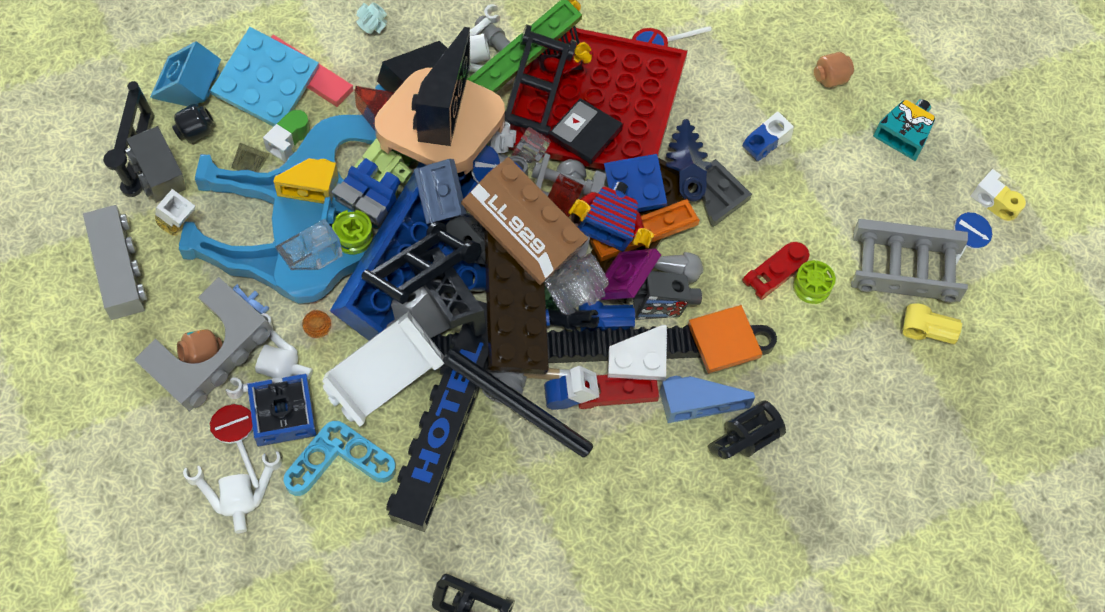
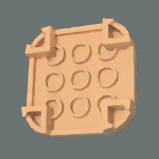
M432 68L415 71L397 89L375 117V132L380 148L388 154L394 149L426 165L446 159H454L457 173L463 171L466 175L473 169V161L497 131L502 132L505 126L504 102L493 91L467 80L451 146L418 142L417 130H413V118L416 111H412L411 108L413 94H418L421 82Z

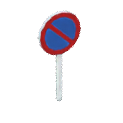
M708 26L666 37L658 29L643 28L637 31L632 39L668 46V42L709 32L712 28Z

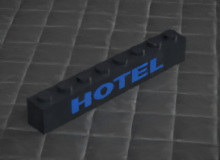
M478 301L484 310L486 333L475 336L467 323L462 325L460 333L455 332L453 335L450 349L454 348L487 371L489 366L487 303ZM443 364L440 369V375H443L440 384H435L431 391L429 401L432 404L429 412L424 411L421 416L419 428L422 429L418 439L413 438L410 444L408 455L411 457L408 465H403L399 472L397 482L400 485L397 493L390 495L386 506L391 521L425 532L480 390V387L446 364Z

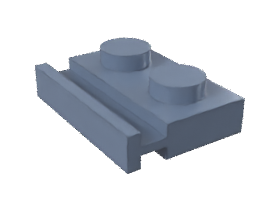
M446 159L414 169L426 224L467 214L466 208L461 204L463 195L454 159Z

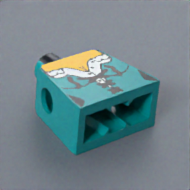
M924 99L918 100L916 104L903 100L879 122L873 137L916 161L936 119L934 115L929 113L931 110L930 103Z

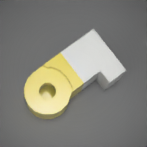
M992 169L978 184L970 197L1001 219L1006 221L1014 220L1024 209L1026 200L1022 194L1011 191L998 180L1001 175Z

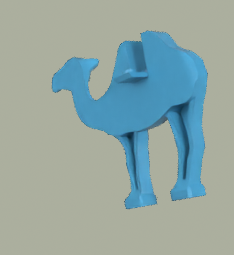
M378 84L375 87L376 96L364 115H337L321 120L310 130L297 151L288 158L287 162L280 168L268 173L220 169L213 163L210 155L201 154L195 174L198 190L235 193L245 197L262 199L274 204L272 213L274 242L255 246H231L203 235L197 229L194 222L186 221L184 222L179 242V251L182 258L189 260L199 258L220 268L230 276L253 278L298 304L316 302L326 296L344 276L353 273L366 252L364 251L356 255L341 252L334 243L332 224L335 221V217L346 210L348 212L354 211L337 202L334 196L332 204L330 197L325 198L324 204L277 196L273 181L275 176L308 158L317 160L327 159L335 162V154L339 146L345 142L360 141L371 145L376 139L375 117L391 98V95ZM338 172L339 179L337 184H341L344 181V179L341 178ZM371 222L372 228H378L377 225Z

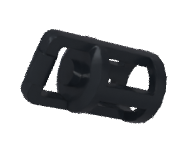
M763 400L734 419L729 420L726 423L727 434L710 443L708 448L712 455L728 459L737 453L750 457L771 442L784 436L786 427L777 409L770 402ZM765 411L771 416V421L767 419ZM759 425H762V426L759 427L758 429H756V430H754L753 432L749 433V431L753 430L754 428L758 427Z
M443 574L436 583L432 607L439 612H470L475 600L500 610L499 612H512L515 600L509 597L503 599L478 588L477 583L473 581L467 583L449 574ZM448 586L459 590L455 595L452 605L443 602Z

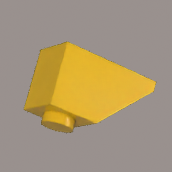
M308 158L275 176L273 182L279 197L324 204L326 197H330L332 204V191L337 185L339 176L335 162L327 159L317 160Z

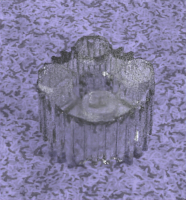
M578 253L575 254L564 266L545 281V286L562 314L565 315L574 313L575 309L573 307L576 308L578 305L588 303L590 306L601 300L605 296L603 289L608 287L609 284L607 277L592 253L579 257Z

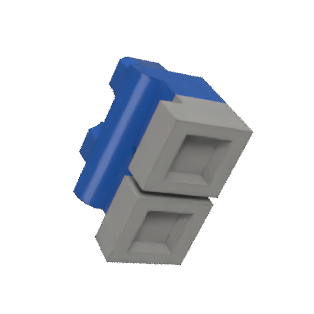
M365 158L357 168L354 166L350 167L347 177L341 184L338 183L332 193L337 202L354 212L355 210L364 212L373 224L380 227L397 200L395 192L398 189L400 180L390 172H386L380 182L373 179L379 168L375 163Z

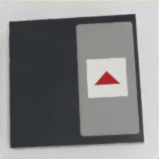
M580 98L549 132V139L592 164L623 129V123Z

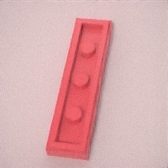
M274 34L271 36V38L277 40L278 42L300 52L299 50L284 42ZM319 64L318 70L307 86L309 90L336 107L354 91L352 84Z

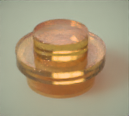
M313 310L304 317L302 322L303 330L312 338L323 337L331 329L330 317L325 312Z

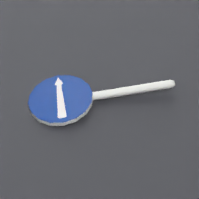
M486 145L473 161L471 173L477 183L500 164L498 154L493 147Z
M967 212L961 214L955 220L954 230L968 232L966 246L961 255L956 254V265L966 247L980 249L987 246L991 241L993 235L992 228L983 216Z

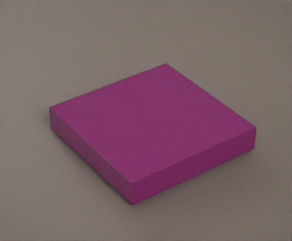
M656 248L619 252L592 294L598 300L634 298L661 257V254Z

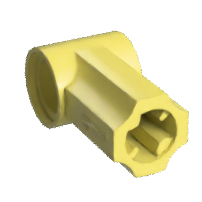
M914 303L906 307L902 332L904 336L916 340L928 337L956 344L962 329L961 320L932 313V310L924 304Z

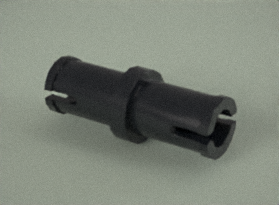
M567 307L565 310L548 309L550 326L547 327H564L567 330H574L576 327L596 328L599 323V317H591L592 315H598L596 310H577L574 307Z

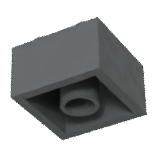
M158 126L127 138L129 148L125 152L134 173L140 172L137 175L147 197L152 195L157 203L163 200L172 189L177 193L186 190L183 174Z

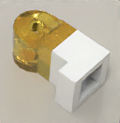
M172 189L156 207L155 221L162 230L175 235L184 222L189 219V215L194 211L195 205Z

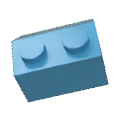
M197 41L168 56L150 97L183 106L205 102L210 95L209 87L219 74L218 66L221 59Z

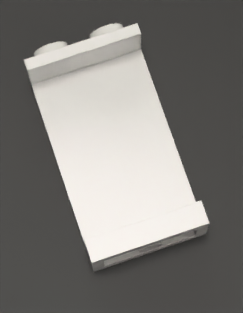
M408 311L328 371L322 381L324 383L323 389L331 399L336 398L343 406L341 410L350 422L355 421L360 427L364 424L367 415L430 368L436 370L444 364V355Z

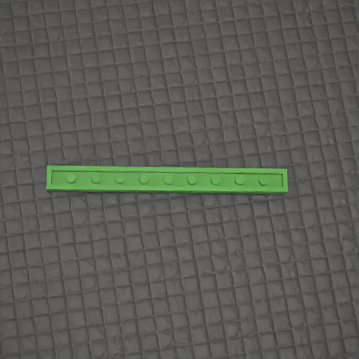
M560 0L531 25V31L558 40L582 20V14L568 0ZM522 33L467 80L496 93L514 78L524 50V46L520 45ZM532 43L525 67L548 48ZM392 149V151L395 154H398L403 158V161L407 167H409L412 163L416 161L415 159Z

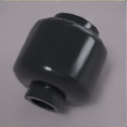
M191 104L174 115L175 125L172 128L180 140L185 138L188 142L195 143L212 133V125L215 122L204 105L200 107L197 104Z

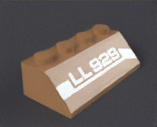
M509 157L493 168L461 201L466 210L539 285L544 283L577 254L589 239Z

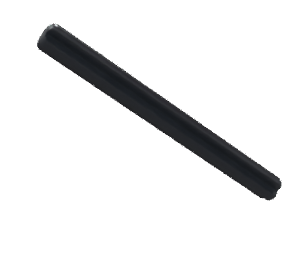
M451 348L443 358L444 364L581 457H586L590 454L593 444L454 348Z

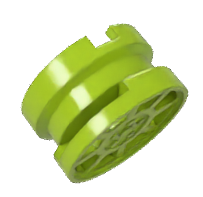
M346 210L335 217V221L332 224V232L336 247L341 252L350 255L366 251L373 240L370 218L359 210H355V212H348Z
M817 260L805 262L800 266L793 281L794 292L806 303H821L829 297L835 285V273L824 262Z

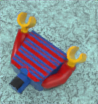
M614 182L612 189L604 186L598 193L590 192L581 199L576 200L568 212L570 215L574 213L580 217V223L577 227L585 235L623 252L632 240L633 245L642 243L646 248H649L654 237L650 230L644 228L641 215L637 211L638 203L635 199L626 196L629 188L623 182Z

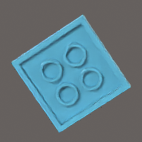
M249 27L210 92L211 95L274 127L287 113L294 110L318 70L319 62Z

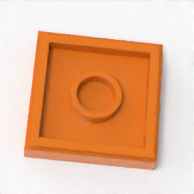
M742 305L688 321L689 329L708 374L762 357V351Z

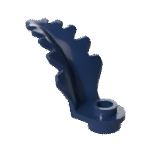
M684 119L682 124L676 127L679 133L672 134V138L676 142H670L669 147L676 151L666 153V157L674 160L667 162L666 166L679 171V191L682 197L688 199V201H697L705 195L707 184L706 169L712 167V163L703 161V159L708 157V153L698 151V149L703 147V143L696 142L699 134L693 133L695 126L690 125L688 119ZM690 183H696L697 189L694 192L688 191Z

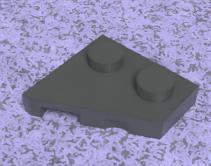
M717 159L711 162L712 167L706 169V192L702 197L710 224L713 227L748 202L752 196V193Z

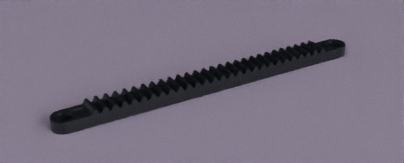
M678 325L672 328L667 327L666 359L701 358L688 325L680 328ZM750 325L755 336L764 335L769 339L767 346L759 345L762 355L772 352L777 343L776 332L767 325ZM652 326L650 329L645 327L634 329V327H630L627 330H624L622 327L616 330L596 328L594 331L589 329L578 331L574 329L571 332H568L566 329L560 332L551 330L547 332L548 363L608 361L609 346L654 329L656 326ZM438 334L431 338L444 356L450 350L453 334H448L447 336Z

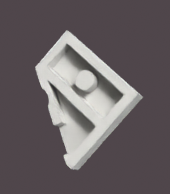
M661 325L609 346L608 377L665 381L667 325Z

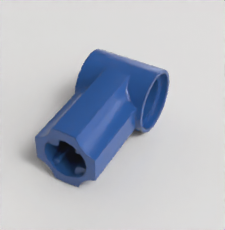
M447 245L441 251L447 256L455 251V249ZM463 260L453 266L470 291H486L485 267H480L477 263L468 264ZM475 274V282L473 283L472 279L473 275Z
M590 300L582 302L578 306L579 310H596L598 312V315L591 316L599 317V323L596 328L616 330L622 327L624 330H627L630 327H634L635 329V308L633 305H603L600 301ZM580 327V331L584 329L594 331L596 328Z

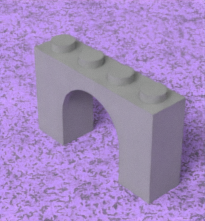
M219 277L198 297L205 307L224 324L225 339L217 354L201 363H186L177 359L155 339L134 359L189 412L193 408L201 406L206 401L207 395L215 387L222 385L227 380L228 374L236 366L243 364L248 359L249 353L257 345L263 344L273 330L269 322Z

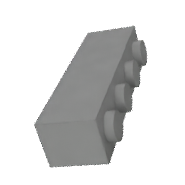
M117 205L83 213L103 305L111 320L145 311L143 301L147 300V294L143 283H138L137 277L142 276L138 261H133L132 253H136L132 237H127L126 231L130 230L127 215H121Z

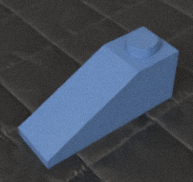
M681 376L669 377L662 381L659 391L667 423L749 409L755 399L754 392L691 376L684 378Z

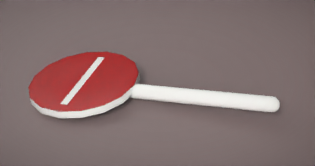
M226 405L217 410L212 416L210 431L214 438L222 443H237L254 488H258L259 482L242 442L253 430L251 412L242 405Z

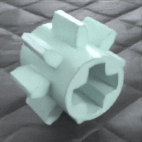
M372 2L369 6L363 3L357 10L356 16L359 19L356 22L362 30L369 34H372L374 30L380 33L387 25V20L384 19L387 13L375 2Z

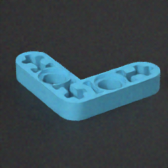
M331 421L320 430L284 475L283 481L286 490L294 496L304 495L313 487L338 455L373 480L381 483L390 481L394 477L396 465L394 459L388 453L340 421ZM340 430L342 439L347 442L344 450H342L344 444L341 440L334 438L331 441L329 434L331 431L336 433ZM357 445L366 447V455L362 458L352 457L350 453L353 447ZM314 452H322L325 455V460L319 465H313L309 462V457ZM373 453L376 454L374 455L375 462L383 465L385 462L388 463V472L382 470L380 473H377V466L370 461ZM304 464L305 467L309 470L302 477L304 484L302 486L300 484H296L293 487L292 478L301 477V475L304 473V469L302 467V465Z

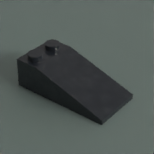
M470 27L462 29L421 82L418 94H413L411 108L412 111H416L413 118V130H417L418 142L451 146L470 70Z

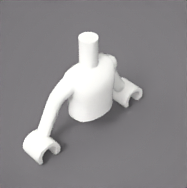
M490 4L485 8L484 13L486 17L470 29L469 71L476 72L482 67V65H477L476 63L491 59L486 35L484 33L478 34L490 23L499 22V15L490 16L492 12L498 10V7L494 4ZM512 78L508 83H506V84H511L512 81H513V78Z
M262 313L261 315L273 328L271 317L268 314ZM272 330L269 338L278 348L264 345L256 362V373L271 377L272 379L267 380H272L273 383L283 382L282 378L301 374H307L309 380L313 369L297 364V350ZM233 377L230 379V383L238 386V389L234 391L225 389L229 398L238 399L243 393L248 392L247 384L250 383L242 384L238 378Z
M276 451L277 459L273 463L267 462L265 453L262 455L265 468L259 480V487L255 489L254 495L251 488V479L248 474L231 475L219 479L220 499L204 480V473L200 466L197 467L198 474L195 477H189L187 468L183 470V474L189 484L198 486L215 512L223 516H233L234 532L240 534L247 531L245 514L254 511L259 506L272 472L280 468L282 459L278 451Z

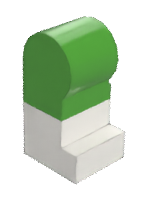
M292 110L287 113L263 137L266 150L286 163L293 154L292 148L298 141L304 140L310 132L307 114L301 110Z

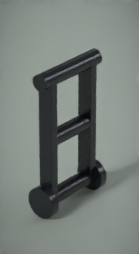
M526 24L520 40V45L524 46V50L506 106L505 122L548 137L551 126L546 124L566 60L571 61L577 41L571 39L569 44L532 32V26ZM532 43L561 53L552 82L523 73ZM520 83L549 93L540 123L511 113Z
M131 81L127 85L129 91L114 149L109 150L103 158L106 167L110 170H115L122 181L120 190L127 197H135L143 189L137 175L139 172L134 173L129 162L128 166H125L127 163L125 152L128 148L127 138L149 130L151 121L155 117L138 83ZM137 108H139L141 113L137 130L135 131L133 124Z
M435 221L428 227L426 237L374 270H365L361 278L399 303L404 304L407 302L410 294L462 260L468 264L474 263L481 254V245L473 240L467 243L446 232L445 224ZM439 242H443L455 249V251L433 265L419 257L420 254ZM406 263L421 271V273L399 287L383 279Z

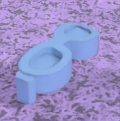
M238 284L233 288L238 295L260 314L266 313L269 310L268 306L263 307V305L254 300L259 295L256 291L247 298Z

